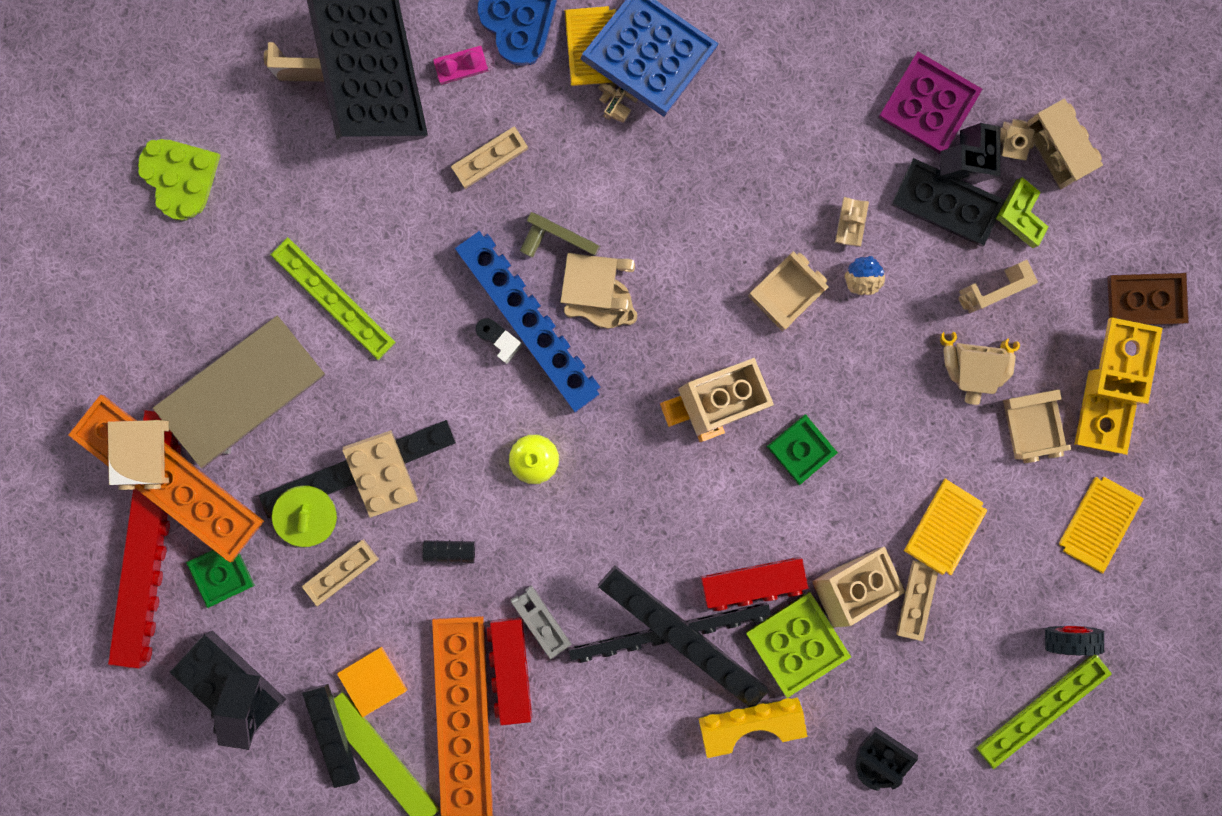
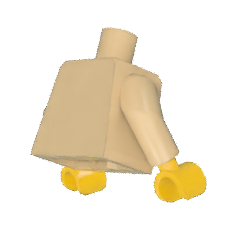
M944 332L941 334L940 343L945 346L943 352L946 369L951 380L956 382L958 388L966 391V403L979 405L982 393L995 394L998 387H1002L1014 374L1016 359L1014 352L1020 347L1018 341L1013 343V349L1008 346L1009 338L1001 343L1000 348L957 343L955 347L953 346L957 339L955 332L951 333L952 341H947L944 338Z

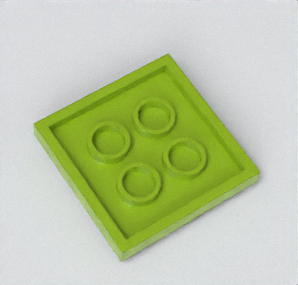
M811 592L802 595L745 632L787 698L851 658V655Z

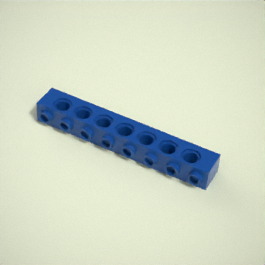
M478 231L455 248L574 412H578L600 395L597 391L601 388L593 376L588 378L582 371L586 367L577 355L573 358L568 352L571 346L564 336L557 337L552 329L556 326L548 315L543 317L540 314L538 308L541 305L533 294L528 297L524 292L523 288L526 285L519 275L516 274L513 277L508 268L511 267V264L503 254L498 256L493 250L496 244L487 233L483 236ZM483 254L492 256V261L488 266H481L479 264V258ZM503 274L507 277L505 285L495 286L493 283L495 276ZM518 294L522 297V302L519 306L512 307L508 304L511 295ZM532 314L537 317V322L533 327L523 325V319L526 315ZM546 334L552 338V343L549 347L542 348L538 345V339L541 335ZM564 355L567 358V363L563 368L553 366L555 356ZM572 375H578L582 379V384L577 389H572L568 386V378Z

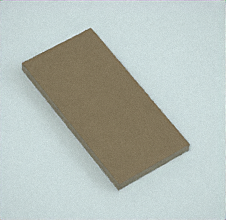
M277 315L154 406L153 409L163 421H169L171 432L200 468L203 469L325 376V373Z

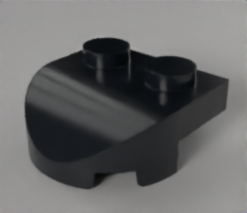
M875 726L858 748L855 762L857 776L870 789L879 791L880 788L891 787L894 790L903 783V777L918 761V754Z

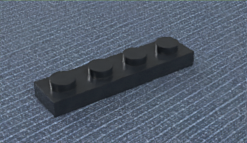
M329 684L306 689L302 692L333 787L337 788L357 783L360 780V776Z

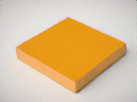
M383 647L378 648L337 673L362 718L407 691L406 686Z

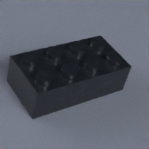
M214 631L204 634L170 671L210 711H212L213 704L218 703L220 699V686L222 681L226 682L229 672L261 676ZM262 676V694L255 711V733L286 701V698Z

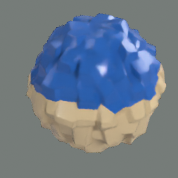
M873 256L855 258V261L849 264L848 271L845 273L847 287L851 293L858 295L875 294L884 286L885 271Z

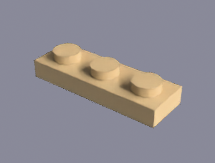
M514 126L458 161L451 168L463 187L467 189L527 151L528 146Z
M363 539L305 583L302 588L314 604L319 606L373 565L379 558Z
M912 560L896 632L898 636L919 641L924 639L938 572L922 562Z

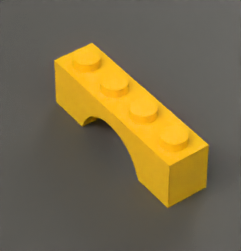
M798 697L698 718L707 758L732 753L736 742L743 735L752 731H769L778 736L782 742L807 737L804 713Z

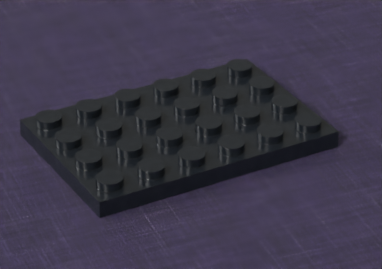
M307 0L336 139H423L427 137L426 123L399 0Z

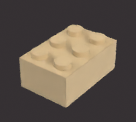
M1065 98L1037 113L1028 121L1027 125L1035 130V146L1060 190L1103 166L1100 152L1091 145L1086 128L1079 124L1075 117L1076 111L1074 107L1067 103Z
M755 358L688 382L678 388L697 436L774 405Z

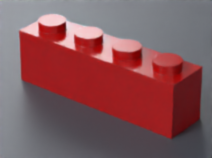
M801 557L700 576L707 608H712L713 611L728 609L727 605L737 603L738 607L753 604L752 600L762 598L763 602L778 599L777 595L787 593L788 597L803 594L802 590L808 589L803 559Z
M522 617L492 620L491 626L487 627L488 642L493 644V652H489L490 667H495L496 677L492 678V691L497 693L498 703H494L495 719L500 718V726L531 723L532 708Z

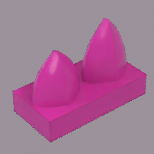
M481 45L433 59L441 85L489 72Z

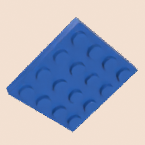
M625 0L582 53L580 60L665 117L714 53L719 43L656 0Z

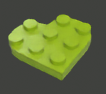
M150 140L139 156L138 173L147 184L156 188L155 203L157 208L175 220L187 221L203 211L221 155L172 140Z

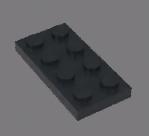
M913 158L891 206L983 247L1005 200L961 179L940 176L939 169Z

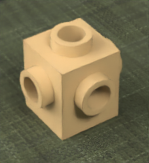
M1013 119L1012 123H1003V127L1000 128L1001 156L1027 160L1029 149L1034 147L1036 140L1035 130L1027 126L1028 122Z

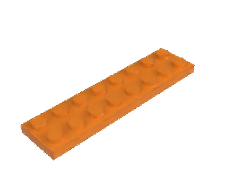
M100 394L68 435L109 467L108 422L137 420L105 395ZM164 443L165 478H169V483H161V489H144V484H135V488L228 562H233L263 524L264 520Z
M484 616L433 618L441 816H493Z

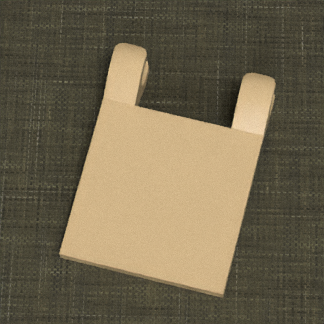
M568 253L561 303L628 312L630 307L629 301L627 299H614L613 291L616 270L634 272V261L632 259H615Z

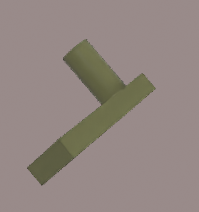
M531 212L527 221L532 223V226L520 251L530 257H534L546 231L593 255H597L601 246L535 212Z

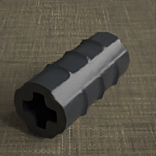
M424 540L423 563L474 564L475 541Z

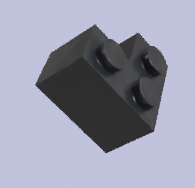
M979 123L960 130V145L940 151V176L977 183L1000 177V127Z
M229 672L226 682L222 681L219 690L220 699L218 703L213 704L211 719H214L215 722L213 734H216L219 746L250 749L256 731L255 711L262 694L261 676Z

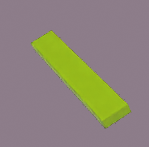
M287 237L271 253V256L377 360H380L396 343L290 238Z
M1097 655L1089 656L977 746L976 749L990 767L995 769L1111 676L1112 673Z
M344 692L340 693L334 698V702L349 743L410 816L435 815L440 810L437 804L365 717L362 718L357 707Z

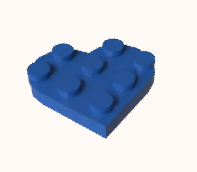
M479 0L478 15L482 26L489 32L496 34V45L502 58L513 65H532L541 57L546 47L557 0Z

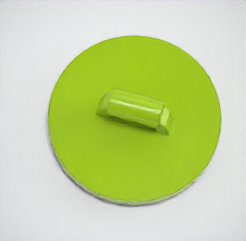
M298 486L285 491L277 499L272 511V522L277 534L289 544L299 547L315 546L325 541L332 534L337 521V511L332 499L322 490L311 486Z

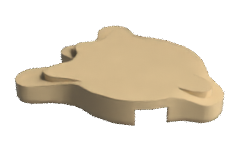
M615 280L613 298L627 299L630 303L628 312L566 304L564 307V313L567 317H583L593 325L605 329L620 325H632L637 320V312L633 308L629 290L618 280Z

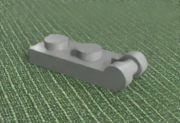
M531 585L525 589L526 592L519 597L516 595L512 598L511 602L548 657L552 659L572 643ZM532 601L536 607L528 612L525 605Z

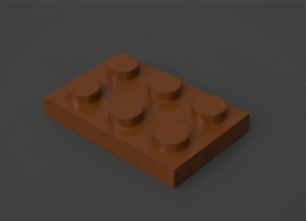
M1187 273L1107 276L1109 318L1146 325L1189 323Z

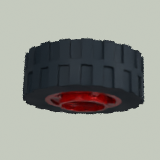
M1054 626L1045 628V650L1056 654L1076 656L1103 654L1104 630L1085 626Z

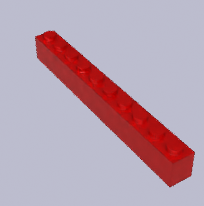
M144 410L143 421L162 420L155 411ZM170 429L169 431H164V443L178 454H181L178 439ZM136 488L133 489L108 665L139 669L146 666L152 657V647H149L150 637L154 636L156 630L153 616L159 607V597L156 595L157 588L163 580V572L160 571L161 561H164L167 548L164 546V539L169 533L170 521H167L168 513Z

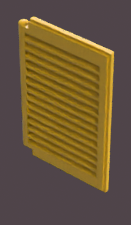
M609 6L564 10L571 86L613 83L580 59L582 53L617 12L616 9L609 10Z
M1104 476L1101 480L1098 477H1094L1059 542L1060 546L1065 547L1063 552L1104 574L1144 498Z
M944 479L904 551L939 574L944 575L946 572L951 576L984 518L987 509L982 507V501L947 479Z

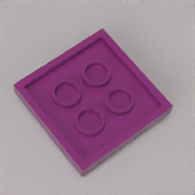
M917 51L878 118L940 154V151L949 148L983 89Z

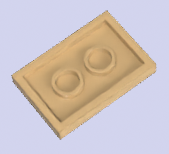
M392 430L343 447L342 451L370 518L418 501L416 491Z

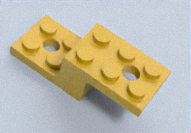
M1108 318L1099 369L1088 371L1074 445L1123 455L1128 454L1137 405L1149 403L1163 328L1117 318ZM1128 341L1136 345V353L1133 356L1128 355L1125 351V345ZM1103 418H1107L1111 422V428L1108 432H1104L1100 428V421Z

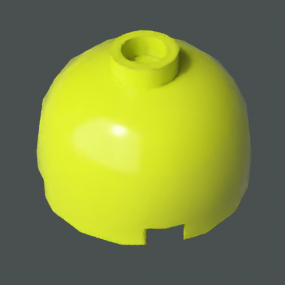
M527 435L520 438L512 446L509 453V465L512 473L520 481L527 484H541L548 481L556 473L559 465V453L556 446L548 438L541 435Z

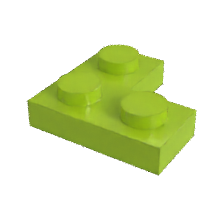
M1022 177L1015 181L996 219L1033 249L1040 245L1049 226L1031 212L1041 192Z

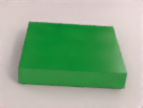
M806 414L766 446L798 485H801L838 453Z
M214 550L186 562L207 608L255 586L240 553L233 562H228Z

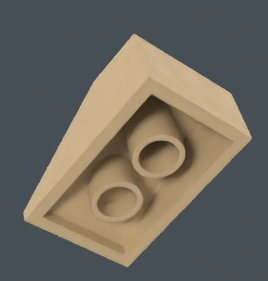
M885 547L878 548L830 570L812 581L832 627L852 626L905 593Z

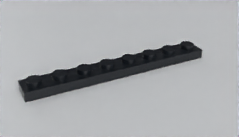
M448 420L395 440L405 464L456 444ZM347 460L258 496L267 519L272 518L273 507L277 499L291 488L311 486L329 495L352 486L356 482Z
M616 565L598 583V588L748 707L756 706L769 692L767 686Z
M765 602L687 620L686 622L697 631H701V634L716 632V627L726 625V629L741 626V621L751 620V623L766 620L765 616L771 615L769 604ZM648 629L570 647L569 654L571 661L577 660V663L591 661L594 655L602 654V657H610L616 655L617 650L627 648V652L642 649V644L651 642L652 646H657L667 642L654 631Z

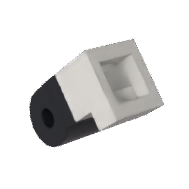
M490 318L481 319L476 325L478 337L485 342H491L499 348L501 352L497 356L506 364L523 345Z

